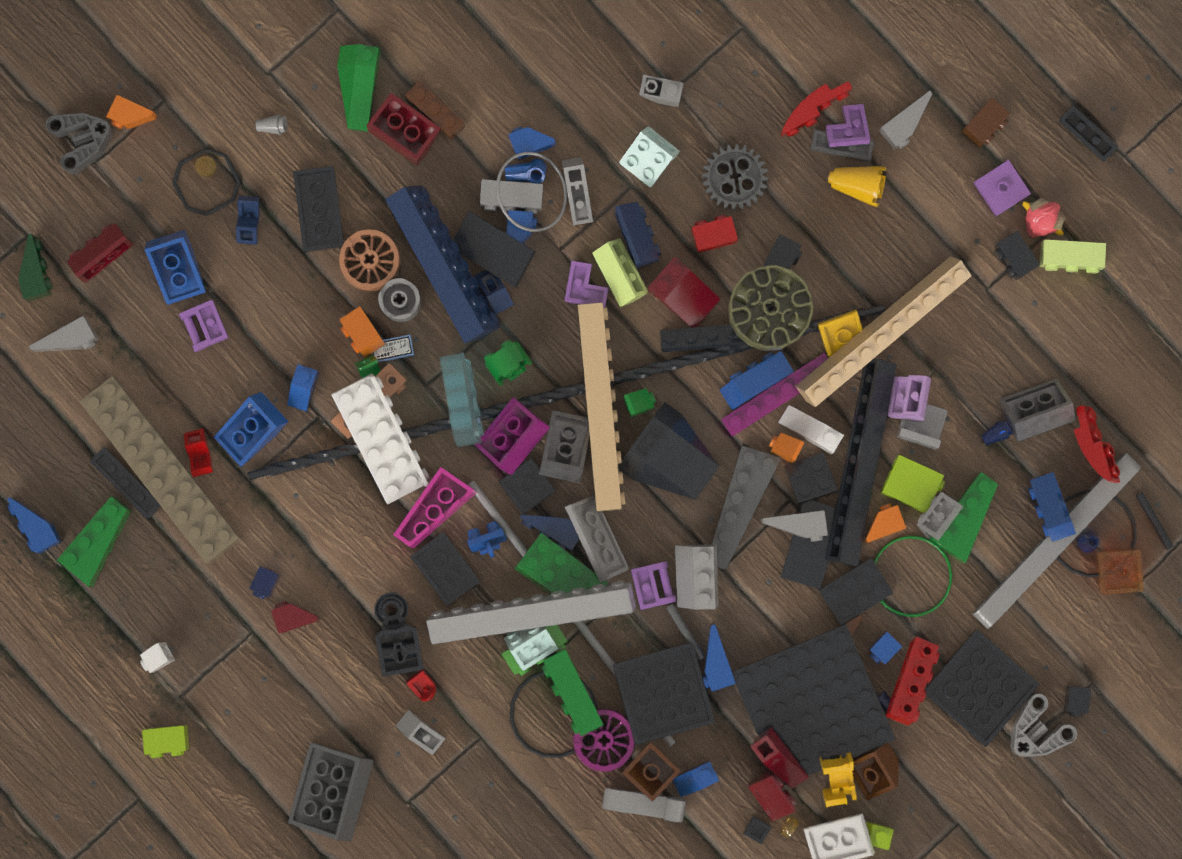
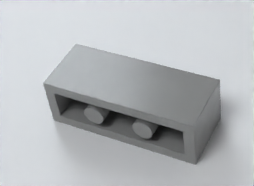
M482 179L480 206L484 207L486 211H496V208L501 209L497 199L496 180ZM500 181V198L506 212L508 210H524L526 212H533V215L537 214V212H542L543 184Z

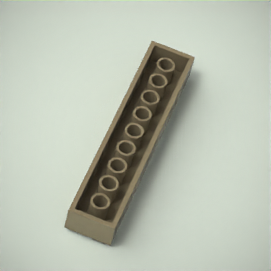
M110 377L79 401L206 564H211L242 540L238 532L195 477L192 476L185 464L116 377Z

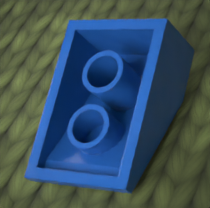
M186 230L146 242L144 250L167 305L206 292Z
M260 392L249 396L214 438L237 464L242 467L268 444L289 421Z

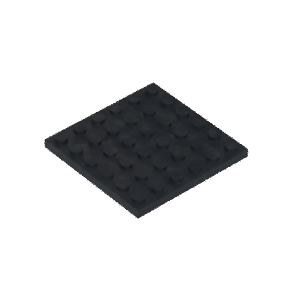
M846 624L731 671L757 735L759 736L771 727L808 776L822 770L819 756H821L822 760L838 759L840 755L843 759L847 757L846 753H851V756L855 757L896 740ZM780 779L783 785H787L782 779Z

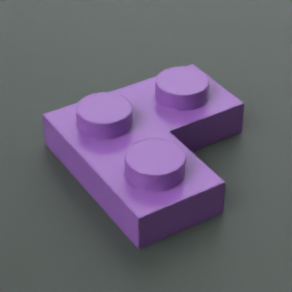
M863 104L843 106L842 112L845 124L827 125L826 127L829 147L869 144L871 140Z
M571 261L565 302L580 305L603 303V308H605L608 288L589 284L592 264Z

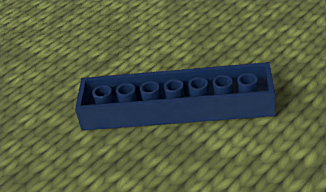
M422 185L403 187L385 199L463 342L468 343L483 339L500 328L497 316L490 310L487 298L479 290L478 281L469 272L468 263L458 252L459 247L452 241L448 227L442 223L438 209L432 205L428 191Z

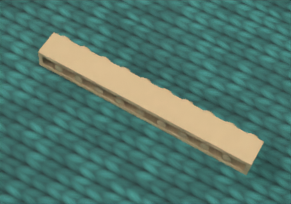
M950 256L795 387L805 401L815 407L818 406L968 280L971 274L963 262Z
M603 303L578 305L596 509L597 512L621 510V505H625L624 492H620L619 484H623V474L618 472V464L621 463V452L616 451V443H620L619 431H614V422H618L617 410H612V402H616L615 389L611 390L610 381H614L613 369H609L608 361H612L611 348L607 349L606 341L610 340L609 328H605L604 320H608L607 308H603Z

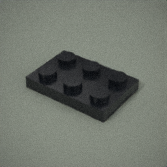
M444 532L410 556L446 606H449L481 582Z
M872 558L819 590L840 626L893 594V591Z

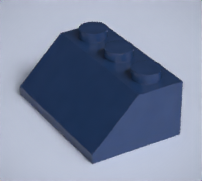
M638 202L615 206L614 214L636 269L638 270L659 262L658 256L661 255L658 244H653L651 237L654 236L651 225H646L644 220L647 217L644 207H639Z

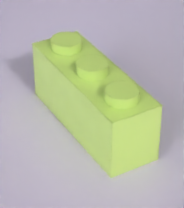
M621 238L607 242L592 253L620 307L633 303L649 293Z
M1043 240L1040 244L1039 267H1045L1047 271H1058V268H1066V272H1078V269H1084L1086 273H1099V270L1105 268L1106 243Z

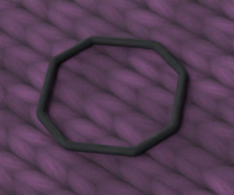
M206 148L178 163L173 178V186L185 209L207 216L235 201L240 186V178L226 154ZM206 152L224 157L237 181L231 199L207 212L189 207L176 183L182 165Z

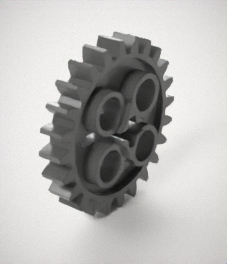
M736 144L732 150L730 145H727V151L720 147L719 155L715 152L712 153L714 160L707 159V163L710 166L703 167L708 173L702 174V178L707 179V181L702 183V186L709 187L705 194L712 193L710 201L716 198V206L724 203V210L728 205H731L732 211L735 210L736 206L743 210V204L750 208L751 200L755 203L758 202L756 195L763 196L760 189L764 190L767 188L762 182L768 181V177L763 176L768 172V169L761 168L765 161L758 162L760 155L754 157V149L746 152V146L739 150V146ZM730 160L734 162L735 175L737 177L740 176L737 181L740 195L736 194L734 179H730L733 174ZM744 161L748 164V168L741 170L738 168L737 163ZM724 165L728 168V173L720 174L717 168ZM742 182H751L753 188L745 190L742 187ZM729 185L732 187L733 192L725 194L722 192V187Z

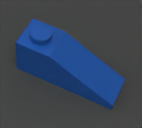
M715 624L710 625L704 669L706 676L702 677L706 689L710 688L712 692L736 684Z

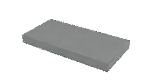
M595 495L566 506V511L600 583L629 570L603 511L597 512Z

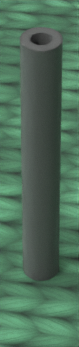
M674 604L666 607L687 643H693L698 661L705 657L704 653Z

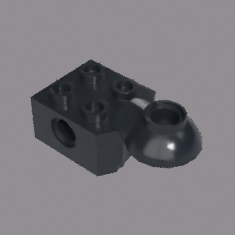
M397 593L383 594L377 599L374 606L375 616L382 624L374 632L382 677L423 670L416 626L405 622L408 614L406 600ZM388 604H395L397 606L394 613L389 614L385 611Z

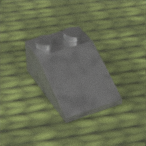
M553 410L539 475L579 483L590 436L588 418Z

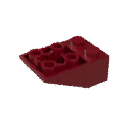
M766 771L747 785L772 821L796 811L794 808L795 800L788 791H782L781 788L784 785L774 772L770 774Z

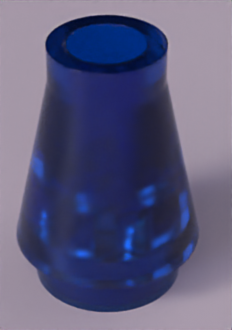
M999 420L981 437L986 446H988L989 444L1009 439V436L1013 433L1006 420L1001 422Z
M1090 532L1083 533L1078 539L1079 548L1086 553L1095 551L1099 545V539ZM1090 539L1093 541V545L1089 544Z

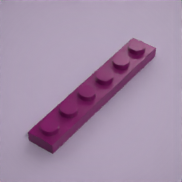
M825 353L722 418L721 421L730 435L733 437L800 394L795 386L828 359Z

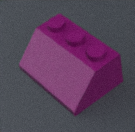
M513 397L475 443V446L500 469L512 475L550 427Z

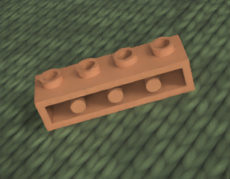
M390 363L375 376V378L379 376L384 386L381 389L383 395H388L389 398L394 393L398 395L406 387L404 383L407 380ZM339 412L331 422L349 439L352 435Z

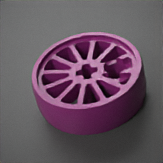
M606 708L596 709L599 716L609 715L606 729L603 730L601 726L599 727L600 731L595 729L587 733L595 738L594 743L590 746L583 743L584 735L580 736L579 733H574V750L580 761L587 767L601 772L613 771L623 766L630 759L634 751L635 744L627 718L620 712ZM612 717L619 719L620 722L609 731ZM622 724H624V726L627 729V732L618 735H612ZM603 734L610 738V742H607L605 746L602 745V742L598 741V738H602ZM629 736V744L614 741L615 738ZM612 745L626 747L627 750L622 756ZM581 748L592 750L587 755H584ZM599 748L596 763H594L588 757ZM609 748L620 758L618 761L611 762ZM603 750L606 751L608 764L606 765L599 764Z

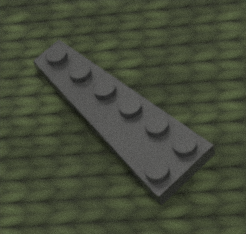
M741 446L712 544H717V568L726 570L780 462V457Z

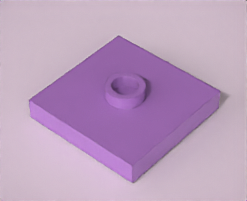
M1009 160L974 182V185L995 216L1000 215L1031 194Z

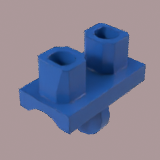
M496 521L486 525L489 532L487 534L481 535L478 528L468 531L469 540L467 542L472 553L480 551L481 555L489 553L491 558L495 557L493 551L500 549L499 543L507 541L503 529H500Z

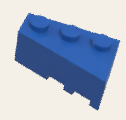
M772 351L762 358L763 362L758 364L755 361L747 366L748 371L743 374L741 371L733 374L730 377L731 381L719 390L732 411L794 372L782 351L775 355Z

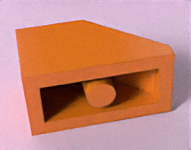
M116 95L106 117L111 121L110 124L118 129H122V127L131 129L156 120L157 115L143 106Z
M779 433L778 436H773L769 444L772 447L770 452L793 463L805 442Z
M889 503L879 507L881 511L875 514L864 538L865 543L906 529L898 505L892 507V504Z

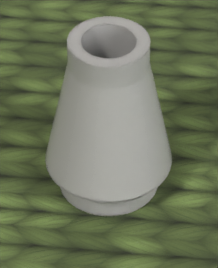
M278 114L256 120L257 132L281 135L287 132V119L285 116Z

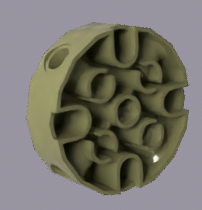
M777 265L758 267L746 273L732 290L728 303L729 321L736 335L749 346L764 351L780 350L796 342L809 327L813 314L811 294L805 281L792 270ZM770 304H773V309L775 311H771L770 313L767 312V307H765V305L769 306Z

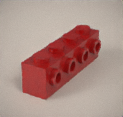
M915 637L910 641L885 714L887 718L907 726L912 724L913 721H917L920 710H918L919 704L924 701L927 693L924 690L926 683H930L933 676L932 666L937 663L940 655L937 652L938 645L919 637Z

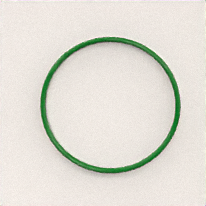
M902 536L887 543L878 552L874 563H877L878 558L888 546L899 540L919 539L926 541L936 547L946 560L949 569L948 588L944 597L936 606L922 613H902L888 606L883 600L880 602L887 609L901 616H923L937 609L947 598L952 585V568L944 551L931 540L920 536Z

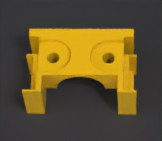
M846 753L847 757L843 759L841 755L840 758L822 760L821 756H819L823 774H829L830 788L822 789L826 808L841 804L847 805L846 795L851 794L852 800H857L852 774L854 762L851 753Z

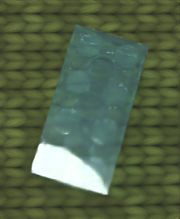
M464 353L439 357L452 434L457 447L482 443L481 436L484 435V429L481 419L478 417L481 416L477 398H474L478 397L476 385L474 384V372L470 359H466Z

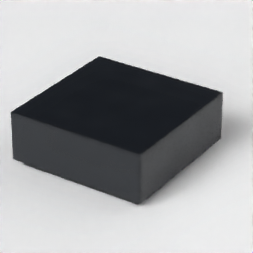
M753 815L743 834L762 845L772 826Z

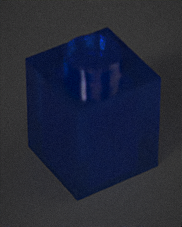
M259 566L249 587L250 590L254 591L252 595L263 600L265 597L270 598L281 575L263 566Z

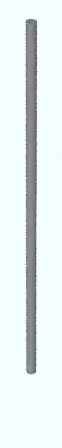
M474 480L470 482L468 486L477 492L475 494L477 499L494 521L497 522L499 527L503 529L505 535L523 557L528 551L476 482ZM583 621L573 622L615 676L612 666L615 662ZM671 735L663 737L669 747L676 743Z

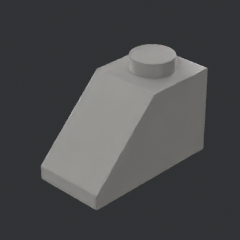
M410 710L396 724V727L408 739L432 755L445 740L441 734Z

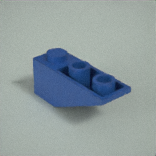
M7 498L9 502L7 507L13 516L16 515L19 521L17 526L28 537L27 544L32 552L35 551L41 554L63 542L53 523L17 499Z

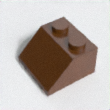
M648 742L622 774L653 802L681 771L651 742Z

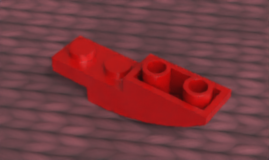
M849 81L832 90L829 89L826 83L808 95L786 121L781 132L782 137L786 135L791 137L800 132L799 128L805 125L808 128L816 124L820 116L818 109L823 111L831 106V102L837 99L840 102L849 97V93L852 90Z
M1085 405L1076 407L1081 427L1074 429V433L1084 456L1105 480L1112 483H1120V470L1115 464L1114 449L1110 443L1101 441L1102 434L1096 424L1097 415L1092 407Z

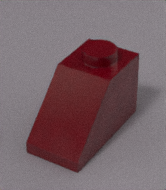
M287 601L275 604L276 609L271 610L278 634L320 621L318 615L293 603L287 604Z

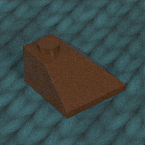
M889 743L869 750L853 760V777L867 800L898 787V758Z

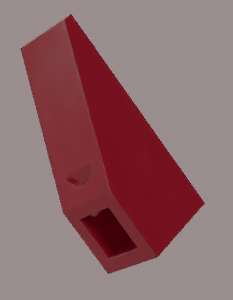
M771 727L754 739L750 747L763 764L792 789L809 778Z

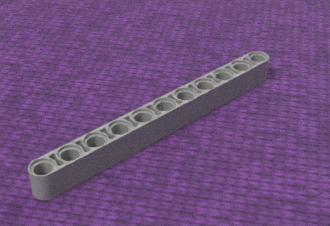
M1124 453L1115 462L1120 470V483L1108 482L1101 477L1089 489L1090 492H1087L1070 509L1068 513L1076 534L1052 542L1050 536H1045L973 612L972 615L987 629L1011 607L1141 469V466L1130 455Z

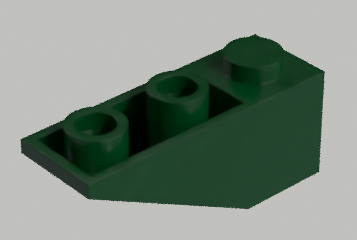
M32 233L28 234L18 278L23 299L28 302L52 295L50 289H53L50 277H47L45 271L48 269L47 262L44 257L42 258L40 252L43 249L42 243Z

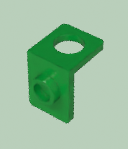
M373 354L355 363L361 378L373 374L375 377L381 371L377 364L378 360Z

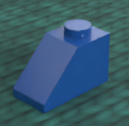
M523 127L515 128L511 131V134H508L515 154L521 152L540 153L556 146L554 138L528 127L524 129ZM522 155L517 157V160L519 161L532 155Z
M508 210V215L516 223L526 228L536 229L537 218H533V212ZM508 220L507 234L522 243L532 236V232L520 229Z
M297 364L291 382L288 406L307 412L320 374L317 370Z
M709 760L673 779L681 797L719 781Z

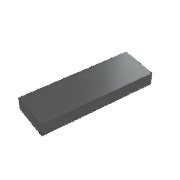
M814 129L810 150L870 162L875 141H870L869 144L829 147L826 131Z

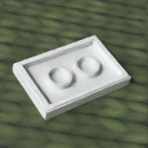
M863 813L804 828L812 859H860L875 854Z

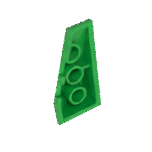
M361 44L340 46L337 67L348 129L368 132L367 124L371 118L381 55L379 47Z

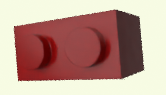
M726 215L715 217V221L707 223L706 220L694 223L695 226L691 228L697 253L737 243L738 238L732 216L726 217Z

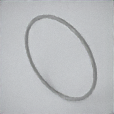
M535 152L515 154L501 167L497 177L496 193L500 208L508 220L520 229L530 232L545 231L554 226L562 217L567 203L566 183L558 167L544 155ZM522 155L541 157L555 168L561 178L564 188L562 210L557 219L544 228L530 229L516 223L508 215L501 202L499 192L500 178L507 164L516 157Z

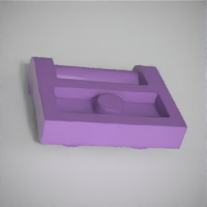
M213 300L179 314L181 320H184L194 344L192 346L194 352H199L229 338ZM194 315L197 316L206 340L202 342L191 318Z
M667 561L631 570L640 610L677 601L676 596H673L667 572ZM654 570H659L665 598L659 599L653 575Z

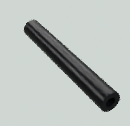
M1144 493L1136 495L1165 549L1172 548L1171 540Z

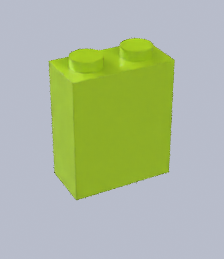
M897 455L880 494L924 513L931 507V501L937 491L941 492L945 481L942 480L944 475L901 455Z

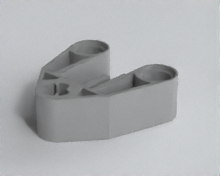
M1032 693L1024 702L1013 722L1010 747L1014 754L1022 757L1044 756L1075 741L1077 730L1072 725L1060 724L1035 745L1034 743L1048 730L1046 726L1039 721L1026 734L1024 732L1047 709L1048 700L1042 694ZM1036 697H1039L1042 702L1039 708H1034L1032 704ZM1064 728H1069L1070 736L1067 739H1064L1061 735ZM1019 742L1025 743L1023 746L1026 747L1024 751L1017 749L1019 748L1017 746Z

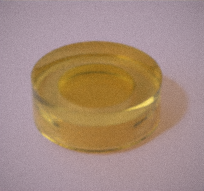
M202 156L196 161L195 169L202 177H210L216 172L217 165L211 157Z
M790 817L782 826L780 833L785 838L791 836L798 827L799 821L794 817Z

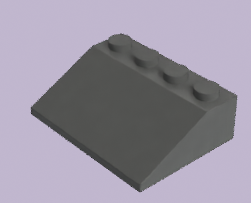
M310 742L288 823L335 840L352 841L374 760Z

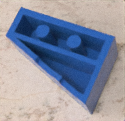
M1054 472L1030 480L1032 487L1028 489L1032 500L1037 499L1038 506H1035L1038 517H1043L1045 524L1042 525L1045 536H1050L1052 542L1076 534Z

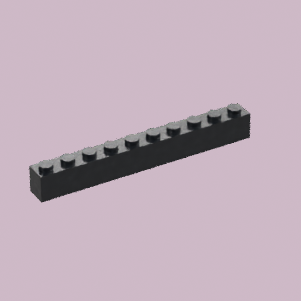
M874 358L863 367L826 560L858 566L897 366L895 363Z

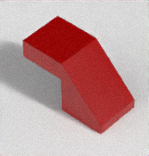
M204 428L184 433V445L190 458L192 476L197 477L212 473V458Z

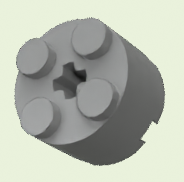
M402 278L392 279L383 286L379 293L380 308L389 319L396 322H406L418 315L421 308V296L416 286L410 281ZM398 296H402L405 299L401 305L395 302L398 300Z

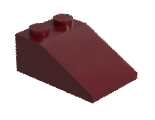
M676 257L669 262L648 287L650 294L690 328L697 327L720 301V298Z

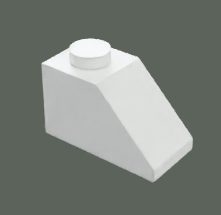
M166 642L157 643L140 655L142 667L145 671L149 670L150 673H154L175 661Z

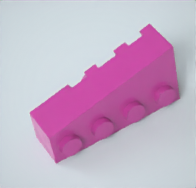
M440 467L393 535L414 549L477 492Z

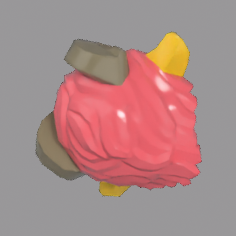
M1040 198L1034 203L1023 202L1022 206L1027 210L1025 223L1026 232L1029 237H1043L1053 232L1060 236L1064 235L1062 224L1065 216L1060 211L1061 208L1058 203L1049 202L1044 198Z

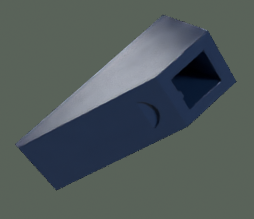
M520 515V518L523 519L521 524L531 530L533 527L540 530L539 535L542 533L549 539H554L558 542L557 545L566 552L568 549L572 551L580 539L572 521L568 518Z

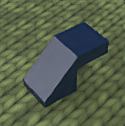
M238 196L236 241L243 244H257L260 219L259 197Z

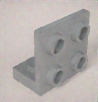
M927 404L924 420L911 421L910 419H902L896 438L934 450L939 449L941 443L939 438L947 416V410Z
M943 492L933 498L930 504L931 507L919 517L917 524L926 537L930 538L932 536L936 540L941 538L963 508L961 504Z

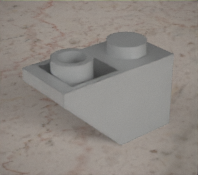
M643 75L639 95L658 104L679 108L683 83Z

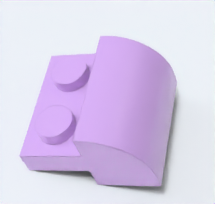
M909 375V377L895 376L887 416L897 419H910L911 421H923L931 378L918 375Z

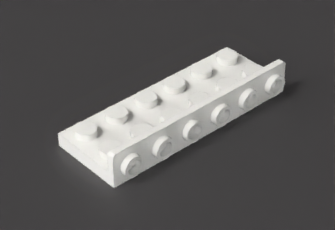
M370 374L331 395L385 502L389 504L422 486L427 487V480L430 477L425 468H420L418 464L421 461L416 450H411L409 443H411L410 437L407 432H402L400 428L402 422L398 414L393 415L390 409L393 404L388 395H383L381 389L384 386L379 376L375 378L373 374Z

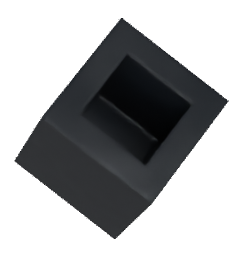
M1066 685L1064 710L1070 711L1071 716L1082 717V713L1089 714L1091 688Z

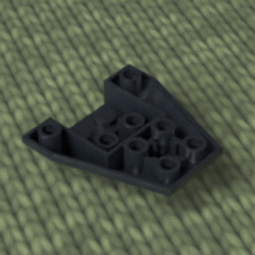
M666 402L656 412L618 466V470L633 481L694 500L697 499L719 468L718 463L683 415Z

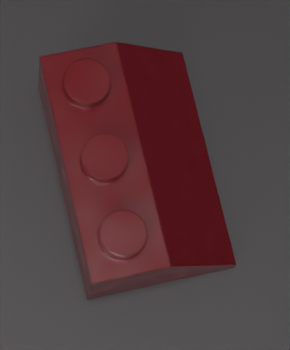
M390 93L367 124L368 132L416 166L420 164L429 152L441 130L439 126L392 93Z
M116 223L104 227L102 234L97 238L92 237L86 242L87 246L82 250L74 251L69 256L70 259L67 263L77 278L85 283L134 246L132 241Z

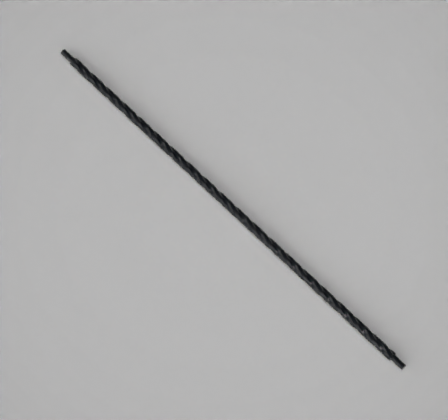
M881 304L866 309L862 307L857 309L861 321L865 320V317L885 312V308ZM847 312L810 321L809 327L801 336L812 332H819L817 323ZM742 345L707 348L699 352L677 356L670 360H662L639 368L613 373L614 381H610V387L649 377L656 373H664L683 368L687 365L710 361L717 357L740 353L748 349H754V347ZM585 381L556 388L548 392L522 397L517 400L527 408L555 402L563 398L578 396L586 393ZM510 401L401 430L403 433L407 432L410 439H415L439 431L461 427L469 423L480 422L497 417ZM352 442L330 450H322L299 458L273 463L266 468L248 472L250 480L267 475L272 477L284 472L295 471L361 452L356 443Z

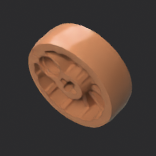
M366 229L352 234L344 242L339 254V266L345 279L355 288L370 292L378 291L388 281L396 279L401 267V255L396 243L390 236L379 230ZM371 237L370 246L363 238ZM374 238H379L382 240V242L379 244L377 249L373 251ZM359 243L366 246L365 251L361 254L355 252V246ZM385 243L391 247L390 250L378 255ZM350 249L356 258L347 257ZM391 253H394L393 261L380 260L381 258ZM366 257H374V263L372 265L370 263L365 264L367 262ZM354 261L360 262V264L348 269L346 262ZM380 264L393 265V268L389 272L381 267ZM363 267L358 276L352 278L350 272ZM376 269H380L388 276L381 280ZM368 270L367 283L358 282L365 271ZM371 271H374L378 280L377 283L370 284Z

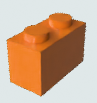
M360 306L339 319L343 325L340 329L346 338H352L351 346L357 354L361 352L364 358L385 345Z

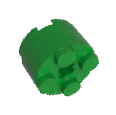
M508 340L500 346L502 349L496 353L491 352L484 358L486 361L485 367L499 386L504 385L503 381L506 379L514 380L527 370L526 364H532L531 359L519 342Z

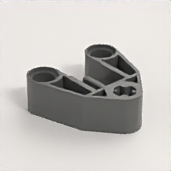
M85 113L54 115L46 121L47 130L55 137H64L71 133L74 134L82 131L72 135V140L76 147L91 142L62 156L60 161L62 168L72 175L80 173L104 153L114 134L112 126L107 121ZM61 122V128L54 131V124ZM104 126L106 130L104 129L105 133L101 134L99 132L101 131L100 128ZM73 159L76 160V165L73 168H68V162Z

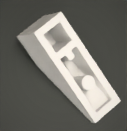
M788 405L778 422L829 454L834 453L844 436L828 425Z

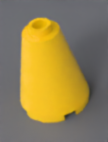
M886 167L835 168L834 172L830 171L828 183L831 184V188L873 207H878L880 203H876L877 198H882L886 176L882 175V170L886 171Z

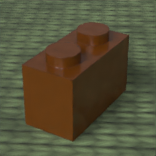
M991 98L962 132L979 147L984 143L988 145L996 137L993 134L996 129L1002 130L1009 122L1006 118L1010 113L996 100Z

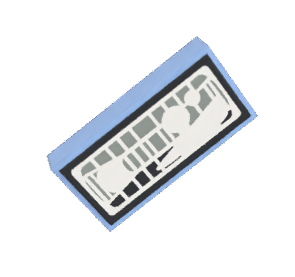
M411 335L383 340L385 345L372 353L377 358L378 363L414 356Z

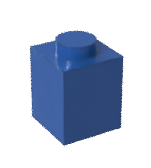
M884 632L868 649L871 652L869 656L877 664L880 662L886 664L902 646L888 632Z

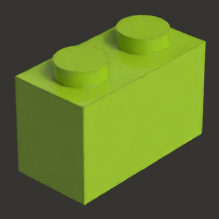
M187 725L142 730L144 755H150L151 758L163 757V753L171 752V756L184 755V751L189 750Z

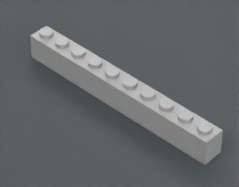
M617 581L612 583L611 586L605 587L603 584L592 586V589L584 590L581 587L567 593L556 591L549 596L537 594L530 599L524 600L523 597L512 599L511 602L503 603L500 600L492 602L491 605L487 606L476 604L468 609L457 607L450 612H444L443 610L434 611L426 620L431 643H444L633 613L636 604L631 582Z

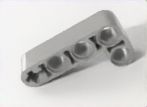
M605 787L602 809L659 817L673 822H683L686 800L659 795L652 802L642 792Z

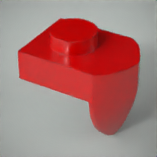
M419 670L406 680V684L421 701L426 702L434 698L436 684L424 670Z

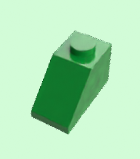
M647 388L626 394L623 397L631 418L654 409L653 404L656 403L652 391L648 393Z

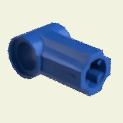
M534 159L530 163L507 165L505 167L506 181L540 184L545 179L547 165L541 159ZM532 170H539L541 173H535Z

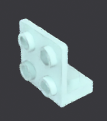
M648 126L640 132L619 163L647 186L652 187L667 165L676 158L680 151Z
M545 627L509 632L504 638L510 652L523 671L558 649Z

